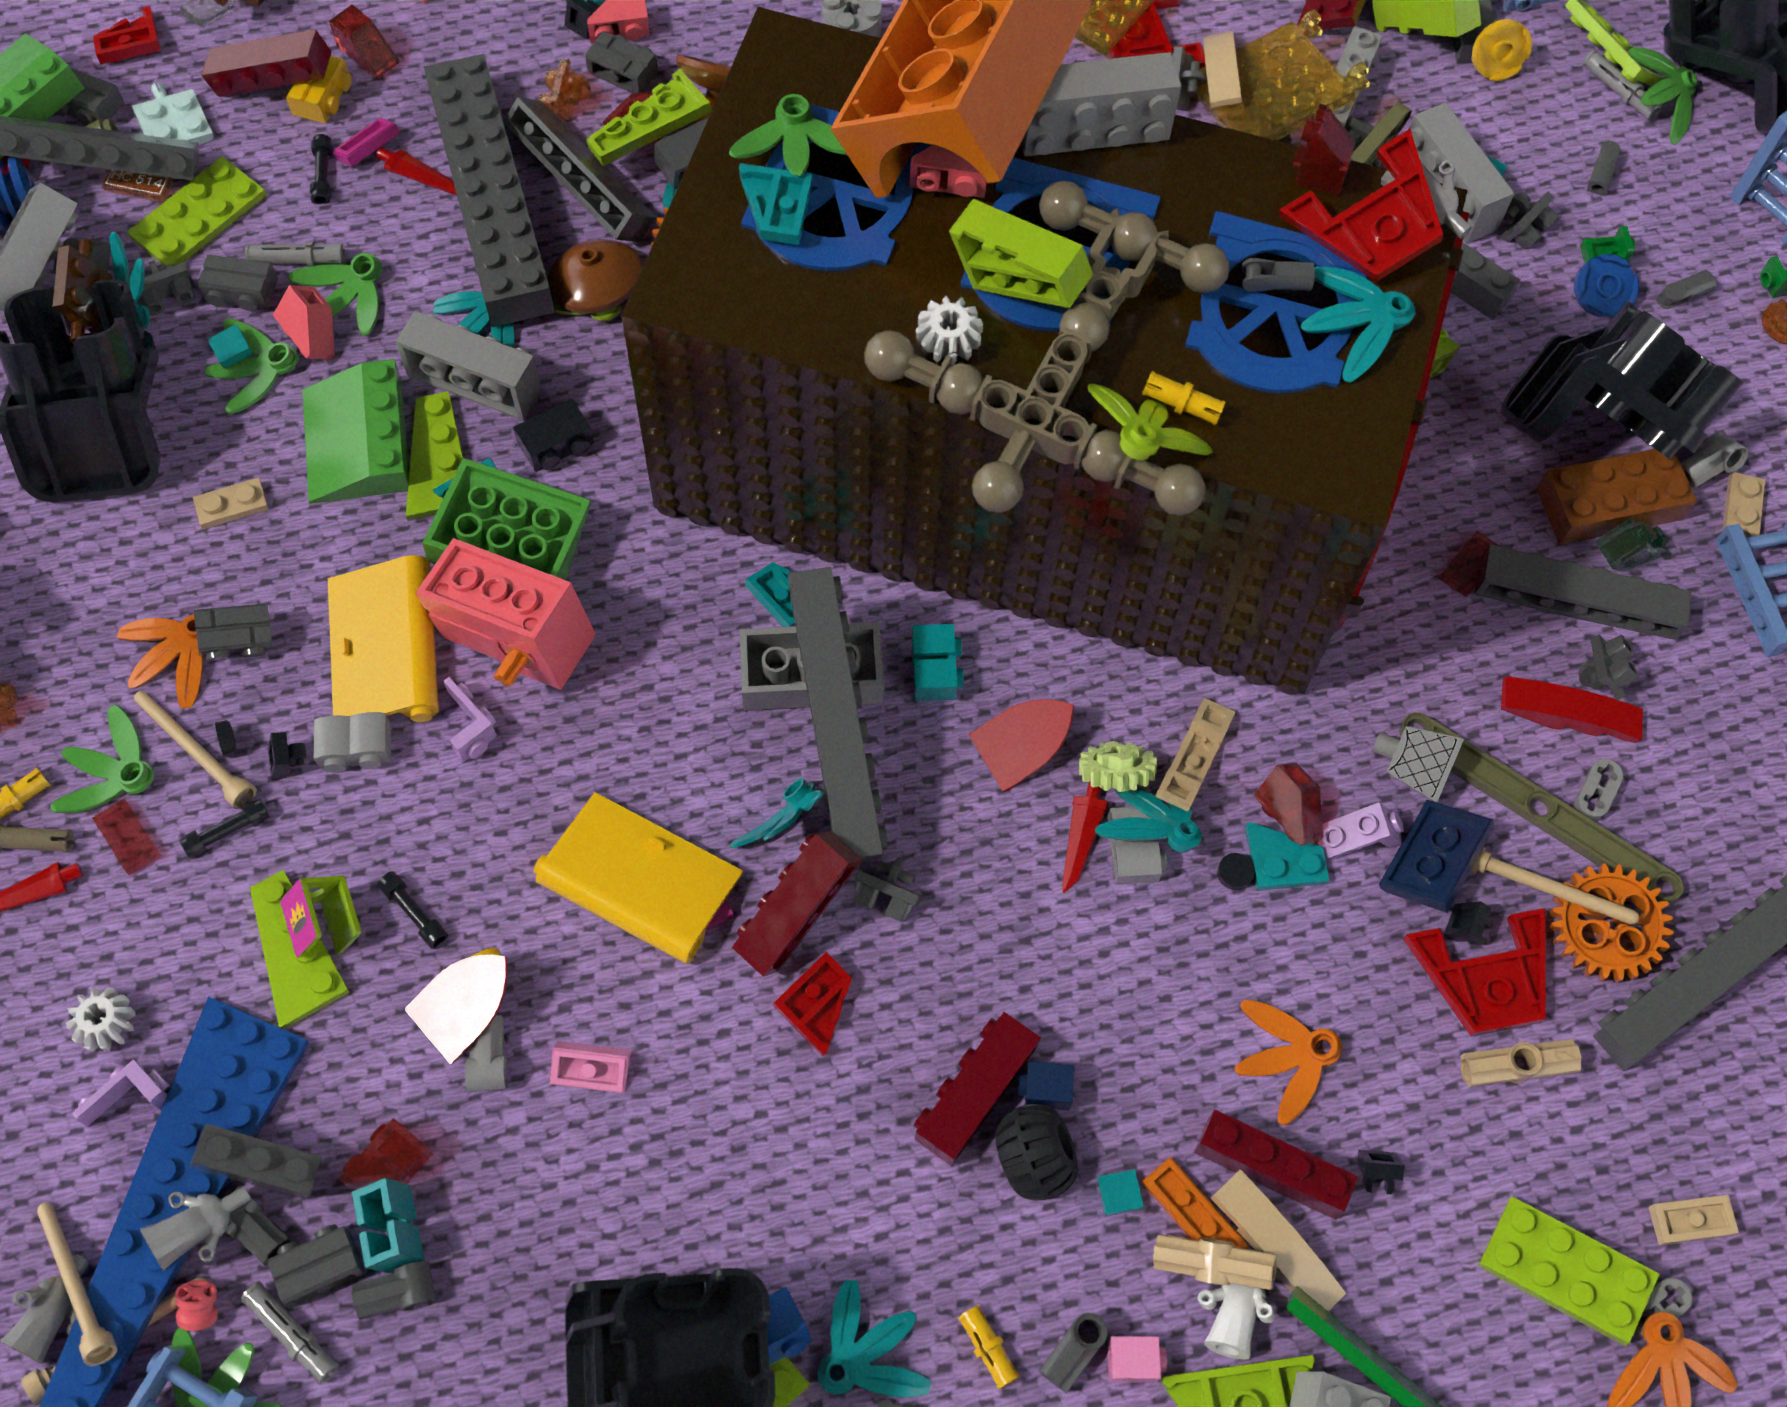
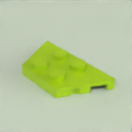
M1313 1355L1165 1376L1161 1378V1384L1177 1407H1290L1296 1373L1310 1372V1369L1313 1368L1314 1358Z

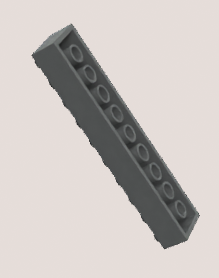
M480 54L423 66L491 327L555 313L549 284L485 55Z

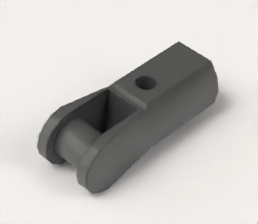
M1606 141L1603 143L1586 191L1601 196L1606 195L1620 152V146L1616 142Z
M1250 258L1242 263V271L1246 274V278L1243 280V288L1249 292L1267 290L1311 291L1314 285V263L1276 262L1259 258Z
M1701 271L1681 281L1665 286L1663 293L1657 297V303L1664 309L1674 308L1684 302H1689L1710 293L1716 287V280L1710 271Z

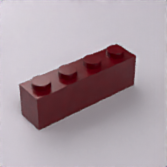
M316 29L210 48L201 76L218 97L321 80L325 77L332 51Z
M831 831L813 833L804 840L799 848L802 853L795 863H789L778 876V879L781 880L774 891H768L761 898L757 905L760 910L753 919L749 918L737 931L739 938L731 948L763 977L776 973L782 968L863 860Z
M1003 1012L998 1020L991 1018L979 1035L983 1038V1041L978 1048L974 1050L970 1047L958 1063V1066L962 1068L954 1080L948 1077L936 1093L940 1100L932 1110L926 1107L913 1125L918 1129L915 1133V1140L951 1167L1039 1046L1041 1037L1006 1012Z
M1216 1109L1213 1110L1207 1119L1194 1150L1195 1154L1235 1173L1241 1169L1250 1180L1334 1220L1345 1213L1358 1180V1176Z

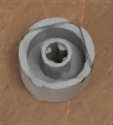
M823 0L822 23L880 38L882 32V5L880 0Z

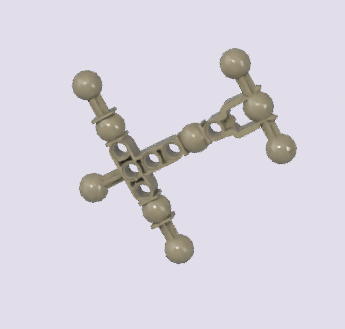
M1062 180L1050 184L1043 191L1039 201L1040 213L1044 222L1053 229L1065 231L1080 225L1099 234L1090 248L1088 256L1093 276L1086 284L1084 292L1080 293L1077 304L1072 305L1061 317L1059 335L1050 346L1027 390L1006 381L992 380L990 375H987L984 380L981 372L972 365L963 363L952 365V357L949 355L946 356L941 366L915 355L909 339L900 332L883 331L877 333L868 341L864 352L865 364L869 372L877 379L891 382L902 379L904 376L930 388L929 402L934 404L938 398L941 406L951 413L962 415L971 412L970 420L975 422L978 419L982 426L988 430L1010 439L1000 459L985 464L974 476L972 482L973 495L977 503L986 511L1001 513L1011 510L1019 502L1024 490L1023 480L1019 472L1031 450L1063 464H1074L1076 469H1079L1082 464L1085 472L1095 480L1108 482L1116 479L1114 485L1116 489L1121 487L1125 478L1154 491L1159 506L1169 514L1182 516L1192 513L1204 501L1206 493L1205 483L1201 473L1192 466L1179 463L1163 469L1145 460H1135L1122 451L1120 447L1121 435L1118 432L1110 430L1096 432V424L1092 423L1089 425L1083 417L1064 407L1080 380L1084 364L1089 362L1092 351L1097 350L1106 341L1110 330V319L1115 315L1126 297L1134 298L1139 295L1154 266L1155 259L1179 269L1183 282L1187 287L1195 292L1206 294L1216 291L1228 279L1230 271L1229 261L1225 252L1216 245L1202 243L1192 246L1190 249L1168 240V230L1158 232L1154 221L1147 215L1134 211L1121 215L1117 208L1111 211V213L1105 212L1088 204L1083 189L1077 184ZM1111 245L1113 252L1123 260L1131 262L1140 260L1135 269L1125 268L1122 273L1115 267L1107 268L1105 267L1106 259L1104 255L1108 247ZM1095 295H1101L1107 299H1099ZM1060 357H1071L1074 361H1064ZM1043 388H1054L1058 392L1048 393ZM997 402L1001 403L1005 407L997 409L991 407L989 404ZM1035 419L1041 424L1030 425L1025 420ZM1072 436L1075 439H1077V441L1067 442L1063 440L1061 437Z

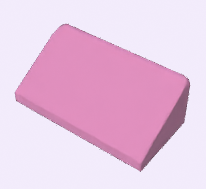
M557 1041L552 1053L550 1084L625 1093L632 1050Z

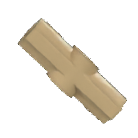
M1573 1039L1538 1044L1520 1042L1508 1048L1464 1053L1460 1056V1070L1463 1081L1466 1082L1468 1088L1507 1082L1521 1084L1530 1079L1578 1073L1581 1071L1582 1057L1579 1046L1574 1043ZM1514 1056H1518L1526 1062L1527 1070H1522L1515 1064Z
M1158 1234L1154 1246L1153 1269L1195 1276L1196 1280L1211 1284L1230 1285V1283H1236L1248 1287L1272 1290L1276 1276L1277 1254L1235 1247L1234 1243L1222 1240L1200 1238L1198 1241L1168 1234Z

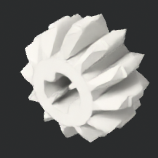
M946 295L941 305L931 300L928 304V311L920 312L918 328H916V339H918V342H921V350L924 355L934 353L936 363L949 355L952 357V365L955 364L957 356L969 360L972 349H978L980 346V335L983 332V322L977 318L978 311L976 307L965 308L963 297L956 303H950Z
M92 987L90 998L78 995V1001L81 1003L79 1007L68 1008V1013L75 1017L65 1023L67 1029L74 1032L71 1036L72 1040L78 1045L84 1044V1048L88 1051L94 1052L100 1047L103 1051L110 1052L111 1040H115L118 1044H124V1038L120 1035L122 1030L125 1032L134 1031V1026L128 1022V1020L136 1016L135 1011L128 1007L130 1000L124 994L118 995L114 988L107 987L102 992L99 988ZM103 1013L106 1014V1017H105V1018H103V1017H100V1018H99V1016H100L101 1014H103ZM96 1020H102L100 1024H95Z

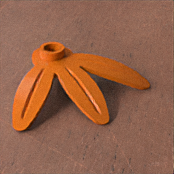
M194 614L186 617L181 622L165 618H145L130 622L119 628L116 638L126 641L165 639L149 650L135 666L128 679L127 684L129 688L133 689L144 685L162 672L180 655L175 681L180 708H190L193 706L200 689L203 669V656H199L196 631H190L191 628L195 627Z
M1245 999L1241 1002L1240 1008L1253 1023L1269 1034L1292 1043V1045L1275 1047L1253 1054L1239 1062L1234 1070L1236 1074L1241 1076H1268L1300 1067L1289 1082L1278 1110L1277 1121L1279 1124L1286 1126L1300 1116L1312 1100L1319 1084L1322 1066H1330L1339 1060L1343 1050L1340 1037L1330 1029L1320 1028L1310 1032L1299 1021L1282 1010L1262 1002ZM1320 1042H1327L1331 1045V1049L1327 1054H1320L1316 1050Z
M1657 1312L1650 1315L1645 1321L1642 1332L1647 1344L1638 1351L1620 1374L1609 1396L1607 1407L1633 1406L1648 1390L1659 1367L1665 1407H1691V1388L1684 1363L1701 1379L1724 1392L1733 1394L1738 1384L1729 1367L1718 1355L1705 1346L1691 1339L1684 1338L1682 1324L1674 1315L1667 1312ZM1664 1325L1669 1330L1668 1340H1664L1661 1336V1328Z

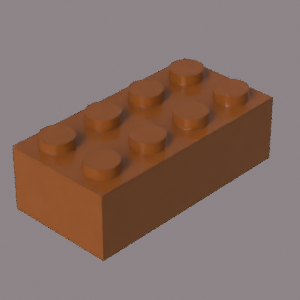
M1656 449L1547 470L1536 488L1559 545L1681 521L1685 519L1697 503L1677 455L1675 454L1670 460Z

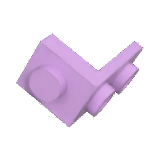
M448 677L443 681L448 694L474 721L449 740L454 753L464 763L470 757L475 759L481 756L487 750L488 743L497 737L493 728L496 721L484 706L478 709L473 704L472 700H474V697L463 683L456 685Z
M1380 802L1314 827L1318 845L1323 847L1325 860L1334 859L1377 842L1382 843L1388 848L1399 846L1402 844L1400 832L1404 831L1398 813L1391 811Z
M132 1060L130 1063L123 1064L115 1069L110 1075L109 1081L98 1091L90 1092L83 1097L72 1115L77 1121L88 1127L133 1086H136L150 1103L161 1110L168 1095L165 1089L170 1085L155 1069L148 1073L144 1067L135 1060Z

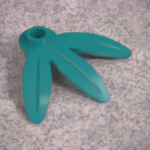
M113 231L109 236L114 279L122 280L129 284L136 305L142 295L145 282L142 258L136 260L129 279L127 256L118 234ZM136 305L142 327L146 329L149 326L150 311L144 305Z
M1314 267L1315 281L1359 301L1340 303L1320 310L1304 320L1301 328L1308 333H1324L1345 330L1370 323L1354 343L1344 366L1343 379L1347 382H1353L1365 373L1378 359L1386 347L1393 330L1400 329L1411 322L1415 315L1414 304L1402 293H1383L1371 281L1354 272L1334 267Z
M456 292L441 297L434 302L433 307L436 308H433V313L453 314L473 310L459 325L468 328L477 335L490 323L482 292ZM513 322L491 327V337L497 339L501 344L514 348Z
M804 778L797 779L783 793L782 797L787 802L786 806L757 828L732 841L730 848L746 845L761 837L765 841L777 835L794 823L802 810L809 811L826 792L824 790L815 791L816 786L813 782H807Z
M1138 787L1134 791L1118 792L1117 789L1114 790L1124 801L1151 819L1142 817L1120 818L1105 822L1095 828V832L1100 837L1108 839H1166L1172 849L1182 853L1196 848L1202 839L1201 830L1190 820L1192 806L1189 812L1168 803V807L1155 795Z
M845 1280L837 1294L832 1310L830 1332L832 1354L827 1355L818 1367L817 1374L820 1385L824 1390L835 1395L850 1391L855 1384L871 1392L892 1397H917L929 1394L931 1380L916 1372L894 1366L870 1365L871 1362L892 1350L907 1335L916 1322V1314L912 1311H906L893 1315L875 1325L857 1343H854L860 1319V1288L858 1280ZM836 1365L842 1366L845 1370L844 1378L840 1381H834L830 1377V1370Z

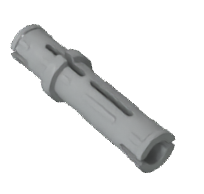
M1597 50L1591 51L1583 60L1582 65L1621 96L1622 102L1626 106L1630 104L1644 115L1647 120H1652L1662 109V104L1654 106L1642 105L1640 100L1641 96L1645 93L1644 86L1639 82L1632 83L1621 74V71L1600 55Z
M306 241L305 244L299 245L247 244L245 246L246 260L272 263V265L307 264L310 267L316 266V264H344L346 259L345 247H343L342 243L316 244L314 241Z
M261 1282L253 1284L243 1293L241 1302L289 1350L288 1357L293 1362L299 1361L317 1380L319 1385L327 1382L338 1371L340 1365L317 1343L318 1337L313 1332L307 1333Z

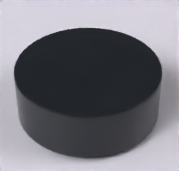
M230 721L215 722L223 757L236 754L238 751Z
M1241 853L1226 855L1220 861L1217 868L1219 881L1223 886L1231 890L1246 888L1251 883L1255 874L1252 861Z

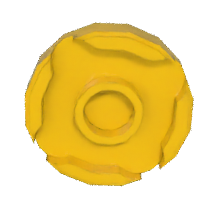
M1512 19L1497 20L1490 24L1479 34L1472 48L1474 68L1482 76L1493 81L1505 80L1515 75L1523 67L1521 64L1525 61V58L1528 60L1531 54L1532 38L1530 31L1519 21Z

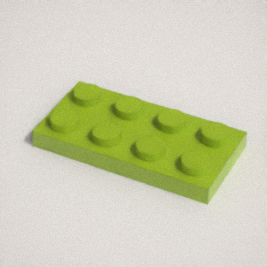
M222 156L196 176L194 180L187 183L129 229L127 234L132 241L164 267L170 264L173 267L188 260L267 195L261 186Z
M1513 1196L1510 1197L1478 1264L1479 1267L1625 1347L1632 1339L1660 1275L1654 1270Z

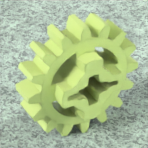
M1115 741L1099 743V748L1090 746L1088 747V752L1081 753V758H1079V775H1082L1083 782L1091 781V787L1099 786L1102 789L1104 788V791H1108L1111 788L1117 789L1118 792L1137 790V785L1147 787L1149 786V781H1155L1157 757H1153L1152 751L1144 752V746L1137 747L1129 742L1125 745Z

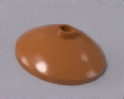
M676 55V62L686 76L697 85L707 88L706 95L718 98L731 67L687 55Z
M594 239L581 242L563 252L552 264L547 276L551 297L561 307L574 312L592 313L610 309L630 297L642 270V265L637 253L624 243L608 239Z

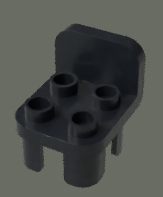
M1669 0V22L1663 30L1665 53L1677 59L1678 65L1685 68L1708 67L1727 72L1729 78L1736 82L1755 81V126L1760 133L1768 135L1778 117L1787 111V0Z
M110 279L96 281L93 284L92 295L104 331L86 333L85 336H79L74 344L69 341L70 334L63 314L52 307L54 296L52 288L39 287L19 292L9 298L4 306L5 318L15 344H10L7 333L0 331V361L9 382L0 405V433L20 485L28 494L38 500L57 503L138 493L152 486L157 478L161 456L146 407L159 355L153 336L143 330L130 286L125 281Z
M1626 301L1605 327L1574 338L1567 334H1558L1552 337L1511 388L1502 404L1501 413L1519 431L1536 443H1539L1549 438L1585 397L1590 403L1615 421L1621 422L1637 434L1639 438L1671 460L1682 445L1695 453L1708 437L1703 431L1744 382L1725 367L1715 365L1686 345L1684 338L1648 312L1640 311L1631 302Z
M726 1268L714 1270L708 1274L667 1276V1273H648L629 1279L585 1281L572 1284L565 1302L567 1407H772L776 1388L774 1371L770 1370L767 1323L770 1321V1302L764 1283L751 1271L741 1268Z

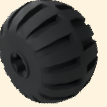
M1040 1104L1022 1105L1008 1113L998 1124L995 1137L998 1157L1009 1184L1019 1196L1035 1201L1054 1199L1066 1192L1075 1182L1078 1175V1160L1065 1122L1055 1109Z

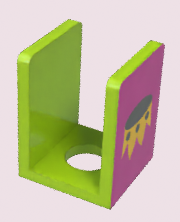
M345 875L299 878L280 900L297 958L304 957L322 936L313 903H321L336 954L344 953L361 934V928ZM321 888V889L318 890V891L309 893V890H311V889Z

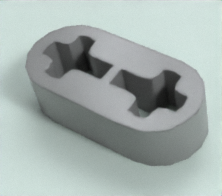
M1601 759L1590 768L1575 798V810L1593 821L1601 819L1607 813L1623 780V771L1619 764L1613 760ZM1603 770H1607L1610 772V779L1602 787L1598 785L1602 778L1600 773ZM1593 794L1599 796L1595 803L1596 808L1594 811H1591L1587 808V801Z
M1667 1278L1655 1284L1643 1313L1652 1309L1655 1313L1667 1312L1679 1318L1689 1309L1692 1303V1294L1689 1287L1683 1281L1676 1278ZM1664 1288L1668 1291L1675 1289L1679 1293V1296L1676 1298L1679 1306L1672 1303L1663 1308L1659 1302L1668 1295ZM1664 1325L1661 1328V1331L1664 1330L1667 1326ZM1637 1326L1633 1336L1644 1339L1643 1327L1639 1328Z

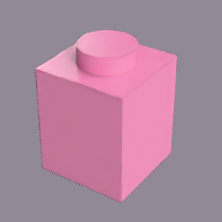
M1111 1336L1107 1340L1108 1382L1156 1383L1161 1379V1373H1166L1167 1354L1165 1347H1159V1337Z

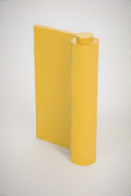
M419 555L403 556L328 578L333 716H351L366 712H383L388 716L400 712L411 718L414 722H427L432 719V716L438 714L439 702L434 623L429 616V610L424 608L416 595V591L430 572V561L427 558Z
M594 792L548 855L543 854L540 856L534 866L533 873L536 874L535 881L537 884L687 965L692 961L702 945L707 926L743 875V870Z

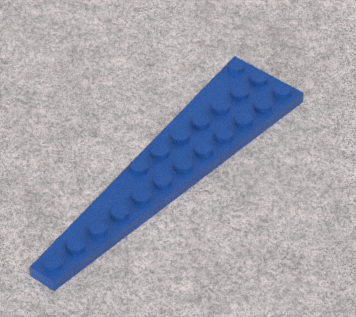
M208 996L86 1292L99 1327L105 1328L106 1331L112 1334L117 1346V1352L105 1363L96 1366L86 1365L79 1350L83 1333L76 1317L39 1407L102 1406L151 1321L157 1307L192 1248L189 1249L163 1271L143 1237L140 1228L153 1225L189 1208L187 1206H183L180 1209L172 1208L168 1198L173 1192H180L194 1197H198L201 1194H211L222 1198L232 1179L189 1167L205 1124L256 1138L308 1047L309 1042L306 1039ZM180 1197L173 1199L174 1204H178L181 1201Z

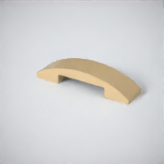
M1233 30L1203 36L1211 108L1241 103Z
M1203 698L1155 797L1189 812L1233 720L1235 711Z

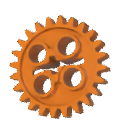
M1602 863L1598 867L1597 874L1591 866H1588L1584 870V877L1575 872L1570 877L1572 884L1568 882L1563 884L1624 906V902L1634 903L1639 910V921L1633 925L1642 926L1643 931L1614 918H1611V922L1618 926L1611 929L1610 922L1604 921L1607 917L1606 915L1556 896L1553 897L1552 900L1560 907H1554L1549 911V915L1558 919V921L1549 925V929L1559 931L1560 935L1552 942L1553 944H1564L1566 946L1560 954L1561 957L1571 954L1575 957L1571 965L1573 969L1581 963L1586 966V977L1597 970L1601 982L1605 981L1609 974L1612 973L1615 982L1619 983L1623 980L1624 972L1630 980H1634L1638 977V969L1644 974L1652 969L1649 961L1658 964L1663 959L1657 951L1665 952L1670 948V945L1662 940V938H1669L1674 933L1671 929L1664 927L1665 924L1673 920V916L1662 914V910L1669 905V902H1657L1655 897L1661 892V889L1656 888L1649 891L1646 888L1650 881L1649 877L1644 878L1640 882L1635 880L1636 869H1633L1626 876L1623 875L1620 864L1613 869L1612 873H1609L1606 863ZM1578 914H1581L1584 917L1589 918V920L1585 921L1579 919ZM1582 929L1593 931L1598 939L1597 944L1587 943L1582 937ZM1620 936L1628 937L1633 941L1635 946L1634 952L1626 951L1621 947Z

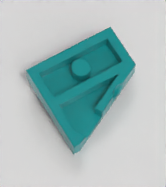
M740 163V180L761 240L799 245L813 185V174L804 173L803 175L795 176L788 170Z
M772 562L746 578L745 587L782 627H796L788 583V574L791 572L787 568Z
M1253 822L1245 824L1250 858L1255 868L1254 879L1257 891L1328 884L1330 880L1322 846Z

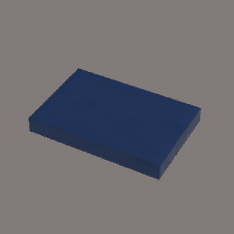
M1426 800L1379 883L1380 889L1389 894L1448 913L1495 827L1493 819Z

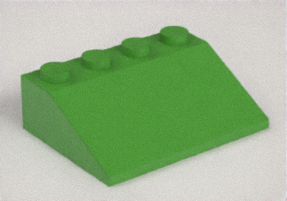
M26 33L0 54V116L46 121L85 89L66 62L49 47Z
M395 359L360 363L302 389L309 504L408 491L409 465L402 378Z
M463 458L422 542L426 558L430 563L436 564L451 540L455 538L566 580L588 515L591 500Z

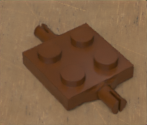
M85 238L79 240V251L67 245L59 247L52 307L64 314L70 321L71 335L69 341L72 344L75 343L77 337L85 336V329L91 333L104 331L92 295V287L96 281L113 279L112 275L93 262L94 242Z

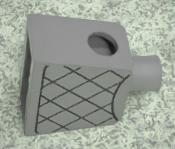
M1406 726L1400 739L1380 732L1372 751L1392 759L1387 769L1388 774L1428 799L1438 802L1464 739Z

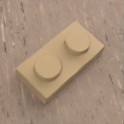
M1736 472L1730 474L1723 530L1726 526L1740 524L1744 535L1747 537L1760 535L1765 479Z
M259 477L193 497L198 520L203 530L269 510Z
M1728 1195L1658 1203L1649 1206L1659 1246L1730 1237L1739 1234Z

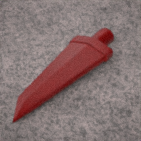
M383 147L377 150L376 158L385 162V170L457 196L452 179L411 156L408 152L400 149L393 153Z
M1091 781L1088 784L1086 795L1074 796L1073 811L1062 883L1063 893L1068 891L1079 880L1097 834L1095 828L1101 824L1104 814L1108 809L1109 802L1099 799L1102 788L1099 786L1091 787Z
M56 862L49 865L48 868L0 892V912L67 892L66 883L83 876L79 863H75L61 869L60 863Z

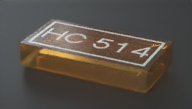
M109 170L102 186L107 192L164 203L175 178Z

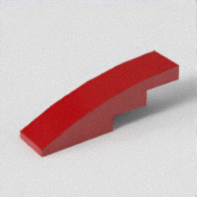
M1510 676L1503 678L1501 710L1551 729L1561 730L1568 727L1592 736H1600L1605 733L1633 743L1642 740L1643 708L1573 687Z

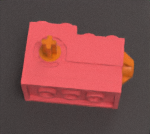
M455 538L451 540L416 591V595L424 608L429 610V616L442 638L500 661L501 665L493 677L506 687L512 686L519 674L562 690L596 636L571 582Z

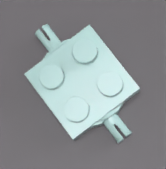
M157 82L159 91L155 83L151 85V91L155 96L154 100L132 105L143 135L199 142V145L214 140L212 130L193 89L167 95L164 85Z

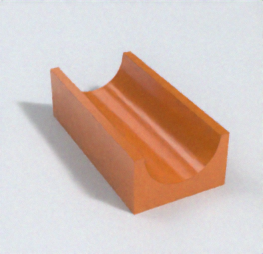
M903 0L830 128L876 198L889 196L917 142L937 145L950 150L973 165L987 183L1000 182L1093 0Z

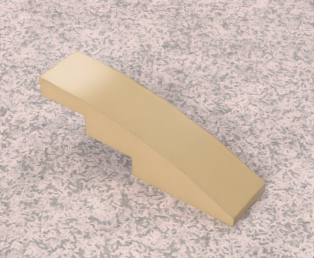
M1241 1169L1211 1197L1220 1209L1239 1227L1236 1231L1255 1251L1277 1254L1276 1277L1291 1292L1296 1286L1300 1287L1328 1312L1346 1294L1324 1263L1295 1228Z

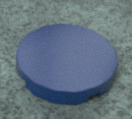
M1602 254L1588 260L1578 270L1574 279V294L1578 304L1587 313L1597 317H1614L1626 301L1632 304L1635 303L1639 294L1637 274L1633 273V270L1630 268L1631 265L1627 260L1617 255Z

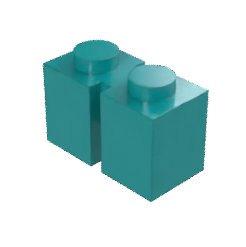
M954 624L912 625L914 701L956 700L957 689H963V668H956L955 658L962 656L961 637H955Z
M384 1178L352 1192L357 1225L379 1232L387 1231V1236L369 1231L359 1233L365 1268L392 1274L400 1266L425 1260L419 1226L412 1225L410 1222L417 1219L411 1185Z

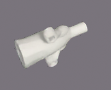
M1230 1283V1285H1221L1222 1288L1201 1291L1198 1295V1301L1204 1309L1212 1310L1216 1307V1302L1223 1300L1212 1329L1204 1341V1345L1209 1350L1226 1357L1241 1360L1250 1359V1344L1256 1312L1261 1322L1271 1323L1275 1319L1272 1307L1265 1300V1290L1263 1288Z

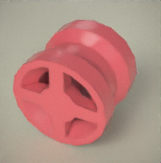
M195 1280L184 1283L177 1288L175 1301L179 1308L176 1312V1323L181 1329L187 1331L203 1330L212 1326L218 1319L217 1306L214 1304L217 1299V1288L212 1282Z

